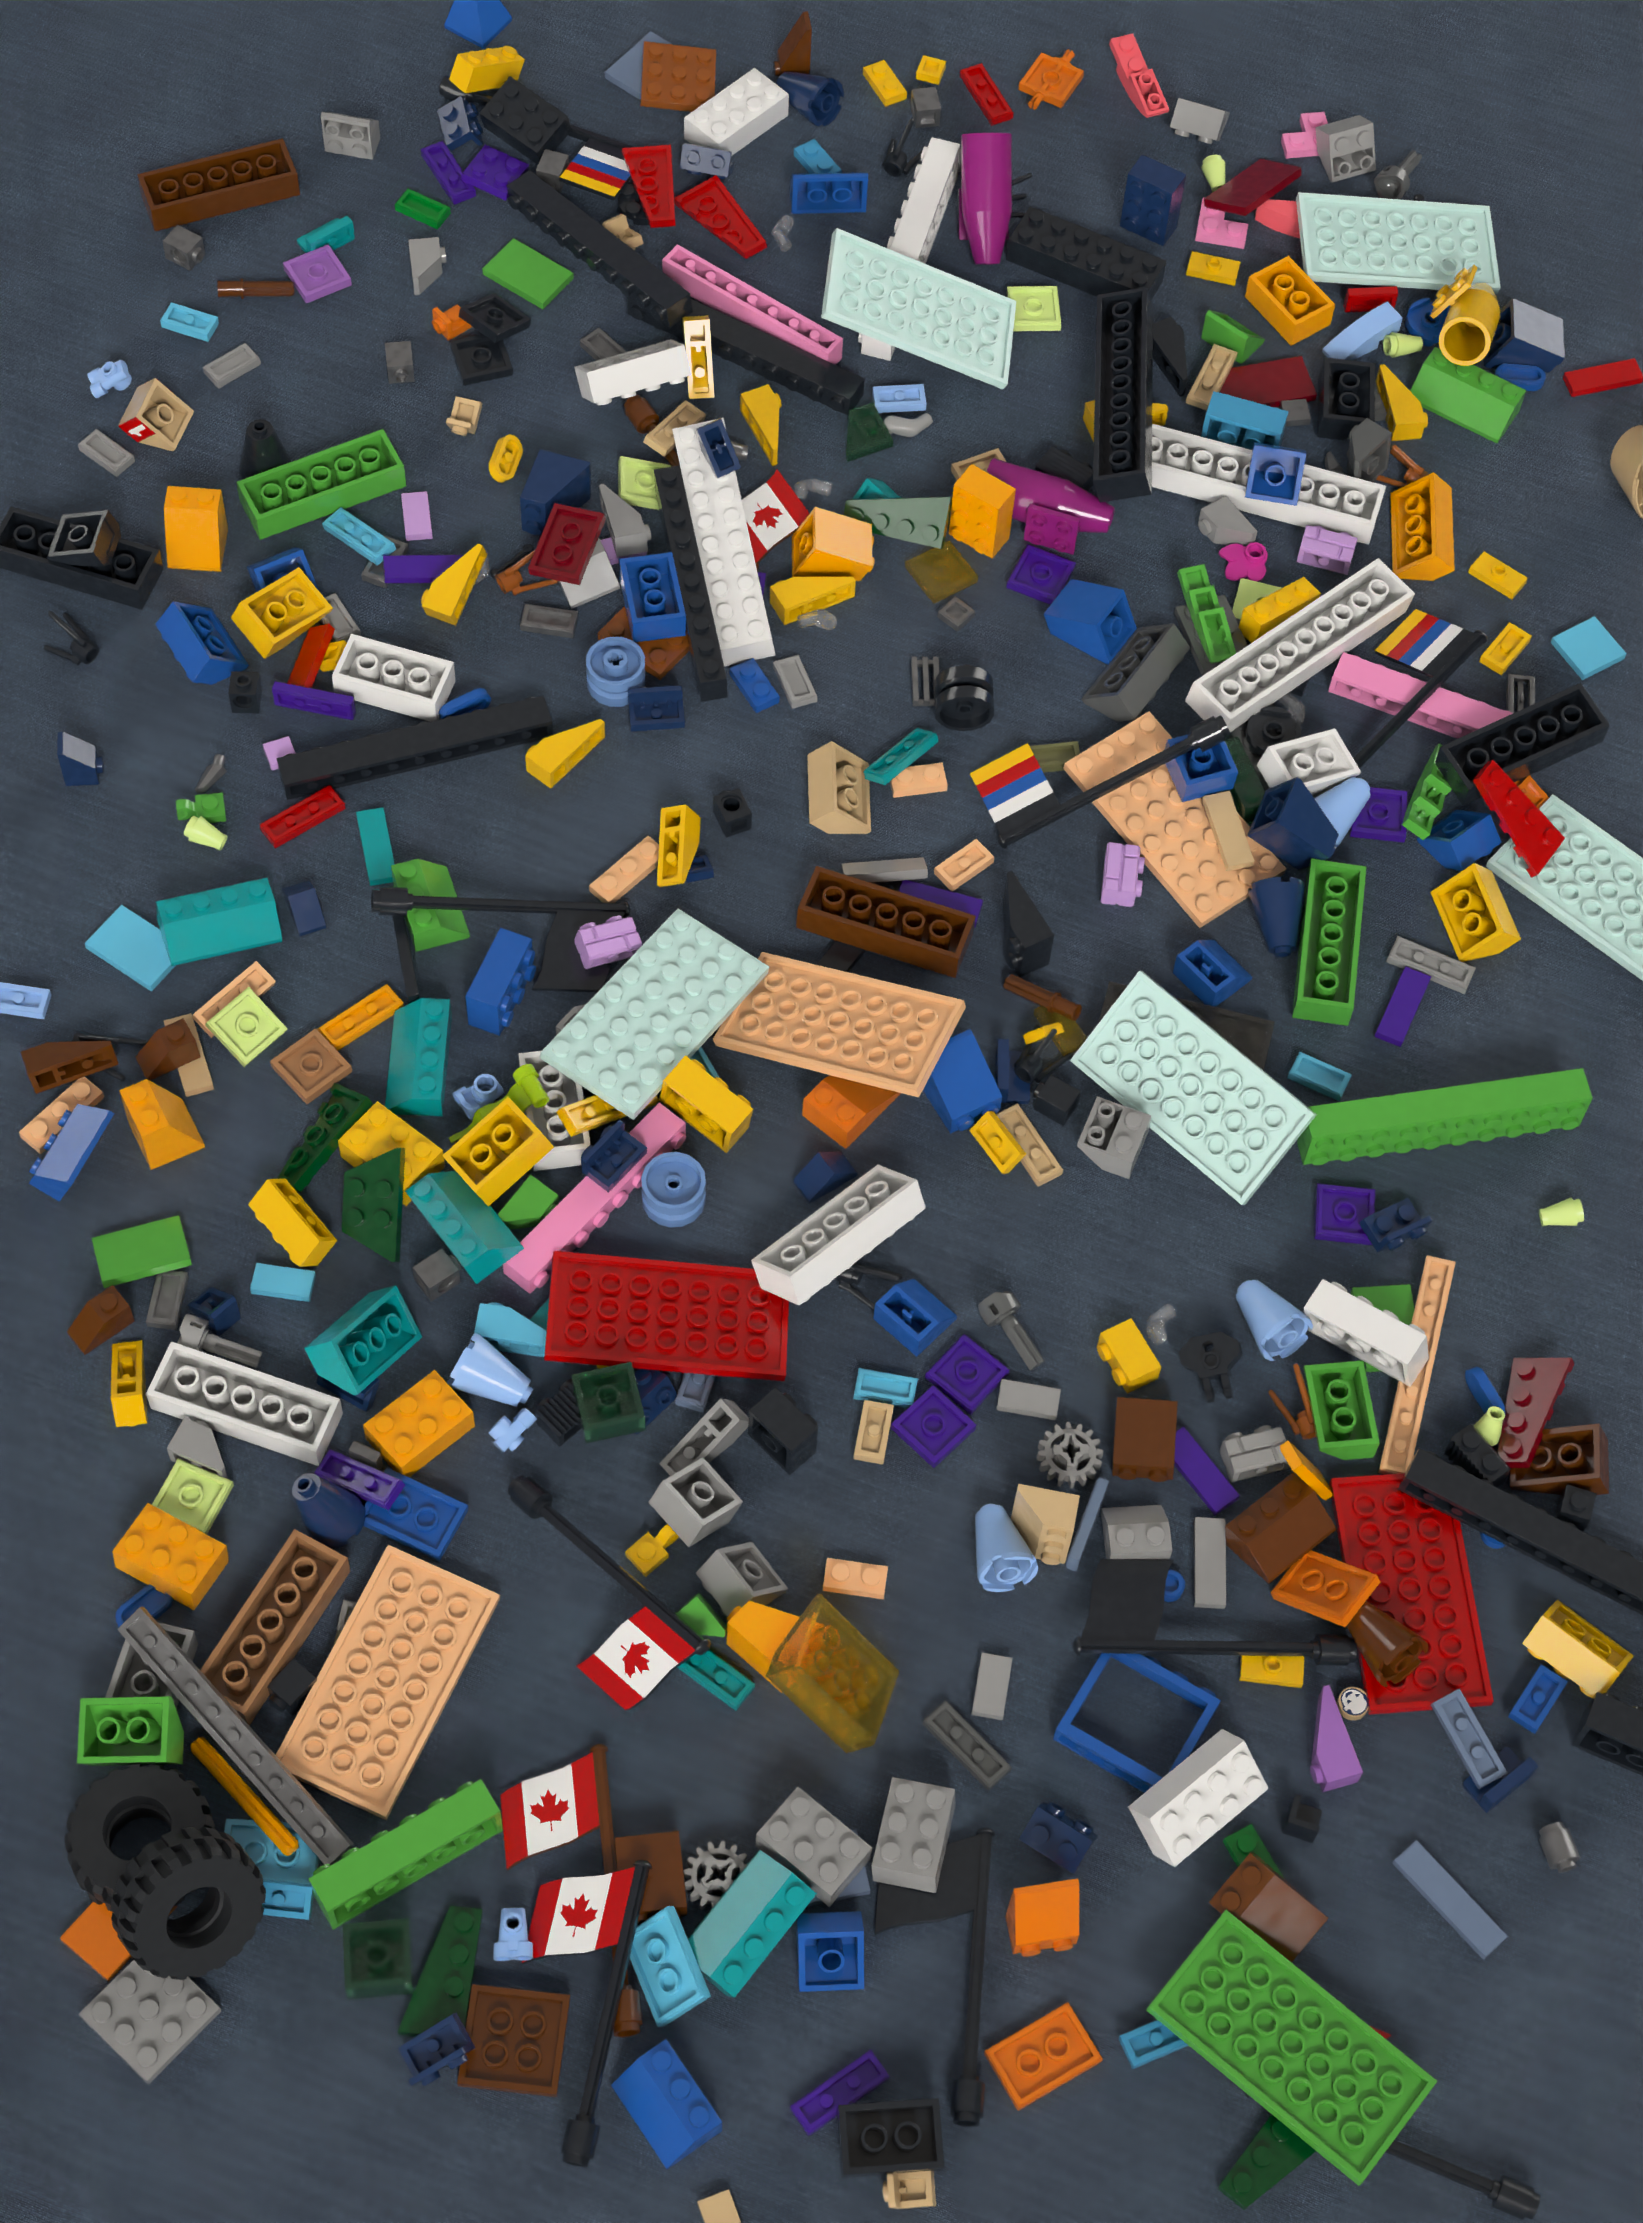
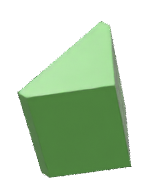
M1208 310L1206 313L1201 339L1212 346L1216 344L1238 352L1235 361L1240 364L1245 362L1265 341L1264 338L1225 313Z
M697 1593L675 1612L676 1615L700 1635L725 1637L727 1633V1625L700 1593Z

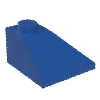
M454 0L444 26L445 29L484 49L512 21V16L500 0Z

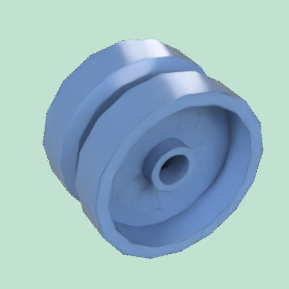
M607 637L591 646L586 655L587 688L590 695L599 703L609 707L628 705V690L645 687V655L641 647L633 640L624 637Z
M667 1152L654 1157L645 1166L641 1177L642 1204L648 1217L657 1224L670 1228L683 1227L694 1222L702 1213L706 1202L705 1171L700 1163L688 1154Z

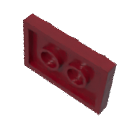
M554 503L528 567L529 574L580 585L606 521L605 514Z

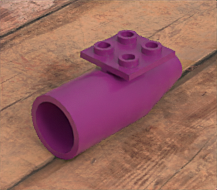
M962 134V189H958L959 240H969L974 264H1000L1005 240L1009 239V222L1012 214V134Z
M995 458L991 460L986 472L1016 488L1012 519L1026 523L1025 541L1074 555L1079 532L1108 533L1115 512V507L1107 502H1099L1098 497L1067 479Z

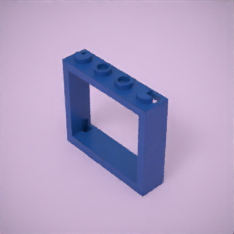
M1101 1653L1057 1726L1053 1740L1145 1793L1163 1777L1072 1725L1111 1657L1204 1710L1169 1772L1193 1753L1214 1717L1221 1700L1216 1698V1695L1211 1690L1205 1687L1198 1688L1191 1684L1183 1674L1165 1669L1154 1657L1141 1654Z

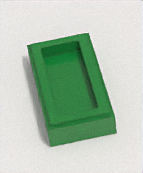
M409 188L395 203V211L437 230L451 214L449 206Z

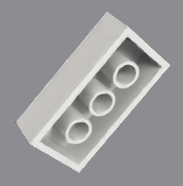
M753 68L684 117V139L690 144L731 151L732 155H734L788 116L789 94L756 68Z
M671 339L574 367L582 397L597 403L598 406L611 403V398L633 397L638 390H657L661 388L660 384L666 382L678 384L685 381L684 377L692 375L685 345Z
M351 634L332 674L334 693L353 696L354 700L432 722L439 720V711L446 704L455 684L454 662Z
M541 1051L518 1053L519 1067L525 1064H532L539 1074V1082L550 1098L549 1102L543 1107L535 1108L532 1104L525 1111L526 1116L554 1146L550 1152L533 1166L534 1171L582 1165L581 1156L584 1150L591 1145L589 1131L571 1137L556 1113L561 1107L584 1099L582 1086L540 1059Z
M1322 1279L1304 1306V1313L1313 1324L1312 1330L1308 1327V1331L1411 1387L1429 1359L1427 1336L1421 1328L1414 1324L1409 1326L1399 1321V1318L1394 1313L1388 1310H1383L1382 1312L1373 1307V1304L1363 1296L1355 1297L1349 1294L1346 1288L1337 1282L1329 1283Z
M1221 1729L1130 1804L1128 1808L1153 1855L1176 1867L1269 1788L1245 1741Z

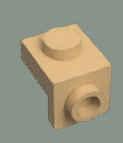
M624 214L603 222L602 226L633 250L644 244L641 234L629 228Z
M456 396L451 417L446 420V424L452 429L451 432L461 436H466L467 433L475 434L482 403Z
M934 2171L887 2173V2181L883 2182V2196L885 2202H888L889 2208L908 2209L936 2206Z

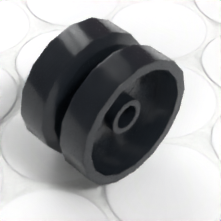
M964 665L945 669L937 675L934 680L935 717L940 725L952 730L970 731L982 728L991 722L994 717L993 678L987 671L980 667Z

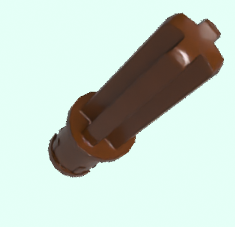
M241 278V281H217L218 297H241V299H244V296H294V282L244 281L243 278Z
M1010 974L1004 980L1003 987L1005 990L1047 1008V1011L1051 1014L1054 1012L1071 1019L1073 1022L1081 1014L1082 1006L1063 998L1059 992L1052 993L1013 974Z

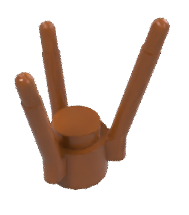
M1393 445L1390 454L1408 468L1403 478L1407 482L1403 483L1379 475L1376 480L1402 488L1429 475V473L1417 465L1399 447Z
M535 550L512 567L495 575L496 582L502 592L507 594L511 591L514 596L524 591L556 584L558 581L550 579L520 586L523 579L518 569L532 560Z
M1295 1363L1293 1368L1305 1406V1410L1297 1414L1298 1420L1295 1421L1273 1390H1269L1268 1394L1291 1425L1294 1435L1301 1434L1304 1440L1316 1437L1309 1396L1300 1367Z

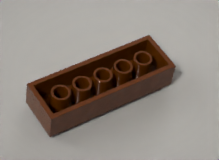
M283 138L137 174L141 196L154 231L300 195L298 175Z
M816 866L798 906L796 928L956 978L973 936L976 916Z

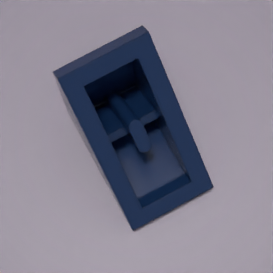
M721 418L696 429L701 451L717 479L741 468Z
M309 881L282 889L299 936L326 928L316 890Z
M818 1152L793 1179V1183L810 1204L855 1178L858 1173L842 1152Z
M209 1287L187 1305L197 1317L209 1321L208 1328L216 1336L222 1335L241 1319L235 1297L213 1287Z

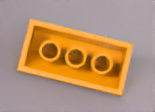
M1433 472L1391 492L1393 573L1400 579L1434 581L1455 571L1452 487Z

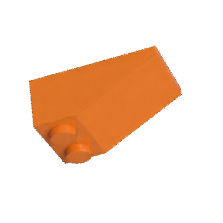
M829 1075L803 1099L802 1116L843 1148L847 1149L901 1093Z
M1078 1878L1013 1889L1005 1916L1013 1954L1021 1953L1024 1957L1034 1956L1041 1953L1042 1949L1053 1948L1054 1951H1065L1071 1949L1073 1944L1077 1943L1080 1935Z

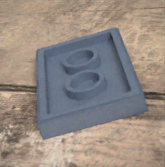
M651 31L605 71V79L639 100L641 99L644 41L671 44Z

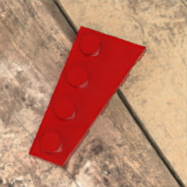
M671 145L622 148L624 161L650 228L676 226Z
M717 175L674 198V203L677 207L743 258L747 259L767 248L766 240Z
M1491 760L1483 766L1473 779V782L1489 809L1495 811L1498 815L1501 829L1504 834L1508 832L1516 845L1513 849L1518 857H1523L1528 865L1526 870L1532 878L1540 873L1565 837L1494 760Z

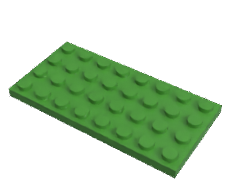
M1227 1910L1224 1911L1146 2010L1358 2186L1363 2183L1437 2083L1436 2079Z

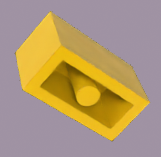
M1132 1318L1100 1333L1097 1352L1104 1362H1108L1112 1368L1111 1372L1114 1381L1118 1386L1122 1385L1127 1394L1158 1379L1161 1365Z

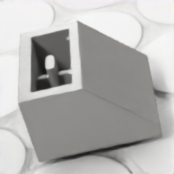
M334 112L321 113L326 152L373 160L380 141L379 120Z
M1361 115L1315 127L1317 152L1330 182L1333 183L1376 170L1373 122Z
M1097 1096L1077 1147L1102 1170L1129 1179L1147 1137L1151 1115Z

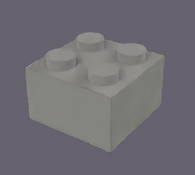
M702 1457L663 1480L648 1503L682 1541L690 1547L728 1524L743 1501Z

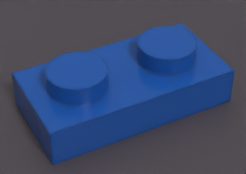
M754 658L730 668L729 675L755 713L779 703L780 696Z
M1541 1664L1508 1717L1535 1734L1568 1681Z

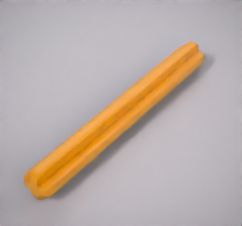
M199 1737L191 1743V1752L286 1856H290L299 1848L298 1840L204 1737Z

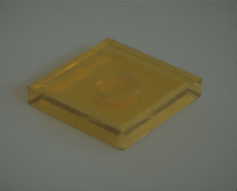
M950 540L944 543V548L942 549L934 547L905 562V568L933 604L978 582V575Z

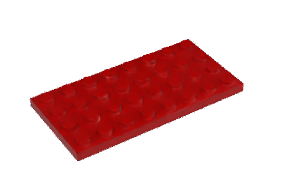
M553 1251L544 1360L785 1381L789 1301L761 1289L755 1270L751 1268Z
M1405 1473L1331 1478L1329 1486L1333 1493L1331 1498L1342 1562L1376 1574L1380 1583L1366 1601L1420 1635L1428 1643L1427 1653L1425 1654L1421 1651L1418 1656L1422 1661L1409 1676L1396 1684L1391 1680L1387 1681L1388 1686L1386 1687L1376 1680L1357 1646L1364 1692L1367 1695L1369 1707L1368 1715L1433 1710L1431 1707L1433 1702L1458 1689L1461 1690L1470 1707L1491 1706L1494 1702L1460 1521L1398 1490Z

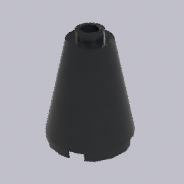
M258 419L252 421L247 426L239 466L242 480L291 462L270 422Z

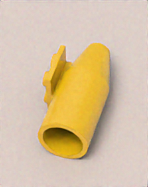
M1475 265L1471 266L1468 270L1463 268L1455 276L1453 284L1450 286L1444 285L1436 293L1437 299L1432 303L1434 307L1430 315L1434 319L1451 305L1439 335V347L1446 359L1461 366L1476 364L1487 355L1500 319V307L1492 287L1486 283H1477L1471 286L1477 271Z

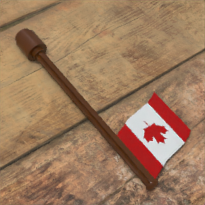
M640 395L627 399L624 404L625 414L636 430L641 434L652 431L659 423V416L647 399ZM672 449L665 458L672 467L680 466L678 455ZM778 469L765 484L742 499L757 571L759 569V562L774 547L794 534L810 514Z
M595 1744L590 1748V1754L561 1769L522 1781L500 1795L507 1871L529 1857L568 1845L600 1828L604 1874L617 1872L606 1760L608 1747L606 1745ZM617 1947L612 1948L613 1962ZM628 1970L626 1971L613 2029L614 2036L616 2037L635 2036L640 2033V2026L643 2024L640 1993L638 1990H633L632 1986L629 1985Z

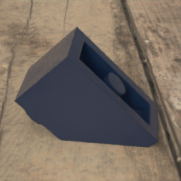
M58 732L57 756L65 785L99 784V773H104L103 757H98L96 746L65 732Z

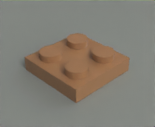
M316 1028L270 1061L271 1067L306 1104H309L331 1088L334 1083H338L353 1072L352 1066Z

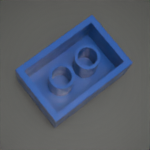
M672 552L619 559V579L632 640L634 642L686 636V614Z
M500 927L465 996L468 1025L498 1036L501 1035L504 1027H509L513 1019V1009L516 1004L522 1002L525 994L524 987L527 981L531 982L536 972V966L533 963L535 951L532 948V938Z

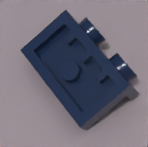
M1406 1198L1363 1218L1359 1224L1378 1253L1386 1248L1390 1251L1399 1248L1405 1243L1404 1240L1411 1237L1412 1241L1420 1238L1427 1233L1426 1227L1433 1220L1430 1215L1421 1219L1409 1198Z

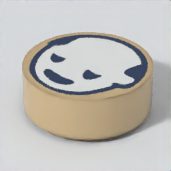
M1348 1687L1340 1693L1337 1699L1340 1714L1348 1720H1359L1368 1711L1367 1695L1360 1688Z

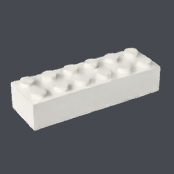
M881 1165L875 1166L751 1260L761 1289L797 1305H801L809 1300L812 1295L830 1284L834 1278L849 1269L860 1258L870 1253L877 1245L892 1236L899 1228L913 1220L916 1215L926 1208L918 1181Z
M170 1342L146 1392L150 1409L182 1420L184 1417L192 1421L195 1419L202 1420L212 1430L317 1466L321 1463L343 1415L339 1398L174 1342Z

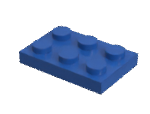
M386 1468L384 1473L401 1479L405 1487L389 1510L367 1501L364 1505L366 1513L363 1526L440 1562L469 1510L468 1505Z

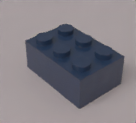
M1141 155L1127 176L1120 227L1164 246L1178 225L1186 174L1145 155Z

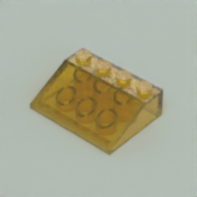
M818 1594L813 1598L776 1649L766 1677L847 1754L875 1745L899 1670L821 1594Z

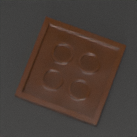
M472 1984L466 2031L475 2049L466 2054L469 2060L460 2065L458 2086L557 2097L570 2007V1995Z

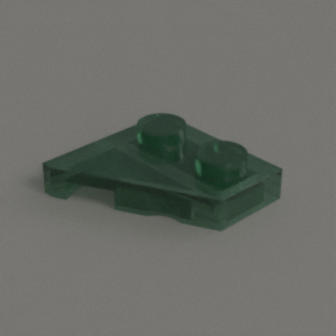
M873 402L849 410L847 462L893 447V438Z

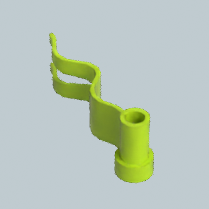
M525 1064L516 1069L513 1073L516 1083L510 1088L507 1095L495 1103L479 1108L474 1113L472 1123L463 1131L449 1137L450 1142L454 1143L460 1140L507 1097L523 1113L532 1104L535 1108L546 1105L550 1098L539 1082V1074L532 1064Z

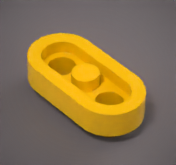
M506 435L496 443L489 461V472L497 482L503 483L512 479L515 475L523 453L522 444L516 436Z

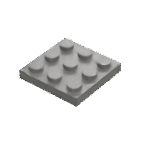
M133 1960L79 2013V2016L149 2085L221 2012V2009L189 1977L183 1980L171 1979L170 1976L167 1978L152 1975L150 1971L143 1970Z

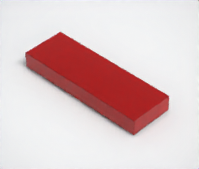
M982 63L960 70V78L991 126L1013 119L1014 112Z
M1633 358L1564 372L1563 380L1571 397L1640 384L1643 382V374L1636 359Z
M329 623L309 628L287 684L312 688L335 629Z
M328 785L259 824L260 830L276 849L346 809L345 803L331 785Z

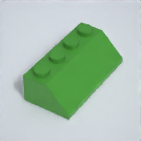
M1437 347L1432 350L1423 363L1410 390L1421 402L1423 408L1497 444L1520 411L1526 393L1525 389L1475 365L1461 366L1450 362Z

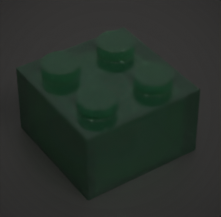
M632 1362L571 1375L573 1392L586 1444L646 1430L645 1415Z
M409 1918L343 1924L344 1977L348 2000L414 1993L412 1934Z

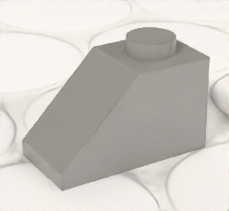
M439 237L408 240L414 295H420L442 274V263H446L445 247L440 248Z
M1227 496L1209 504L1200 511L1199 530L1213 543L1227 546L1237 543L1247 546L1255 542L1257 530Z
M184 1417L167 1447L170 1460L176 1463L179 1458L228 1479L211 1427L202 1420L195 1419L192 1421Z

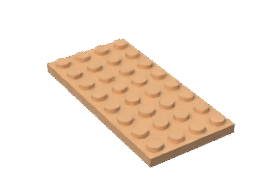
M1149 711L1067 761L1063 769L1077 786L1085 792L1162 752L1165 749L1167 740L1172 739V737ZM1163 764L1094 800L1092 803L1127 844L1140 847V857H1145L1144 864L1195 924L1201 928L1248 898V888L1252 889L1254 882L1280 877L1285 874L1286 867L1271 851L1247 836L1251 827L1238 813L1255 862L1251 867L1226 871L1202 802L1203 797L1182 802L1166 764Z
M761 952L758 960L769 966L768 974L721 1024L713 1041L715 1046L919 1098L966 1005L964 1000Z
M387 1545L317 1676V1681L313 1684L278 1749L276 1757L296 1779L387 1820L500 1600V1595Z

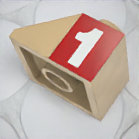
M154 378L137 387L118 427L136 442L174 451L194 410L158 379Z

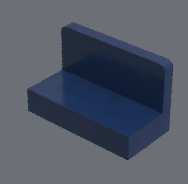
M1009 1039L997 1040L995 1054V1082L1002 1095L1001 1103L1029 1104L1030 1083L1019 1079L1014 1071V1064L1019 1059L1022 1051H1009Z
M1505 1747L1497 1755L1507 1771L1506 1775L1480 1789L1477 1788L1473 1779L1469 1776L1464 1780L1462 1786L1479 1806L1488 1813L1533 1776L1539 1766L1531 1757L1522 1762L1509 1747Z

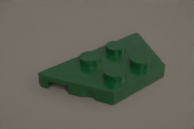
M395 1148L344 1172L342 1232L390 1262H400L405 1148Z

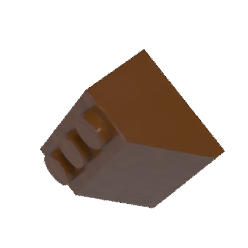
M1291 1473L1225 1525L1226 1546L1269 1584L1336 1530V1526L1315 1492L1294 1473Z

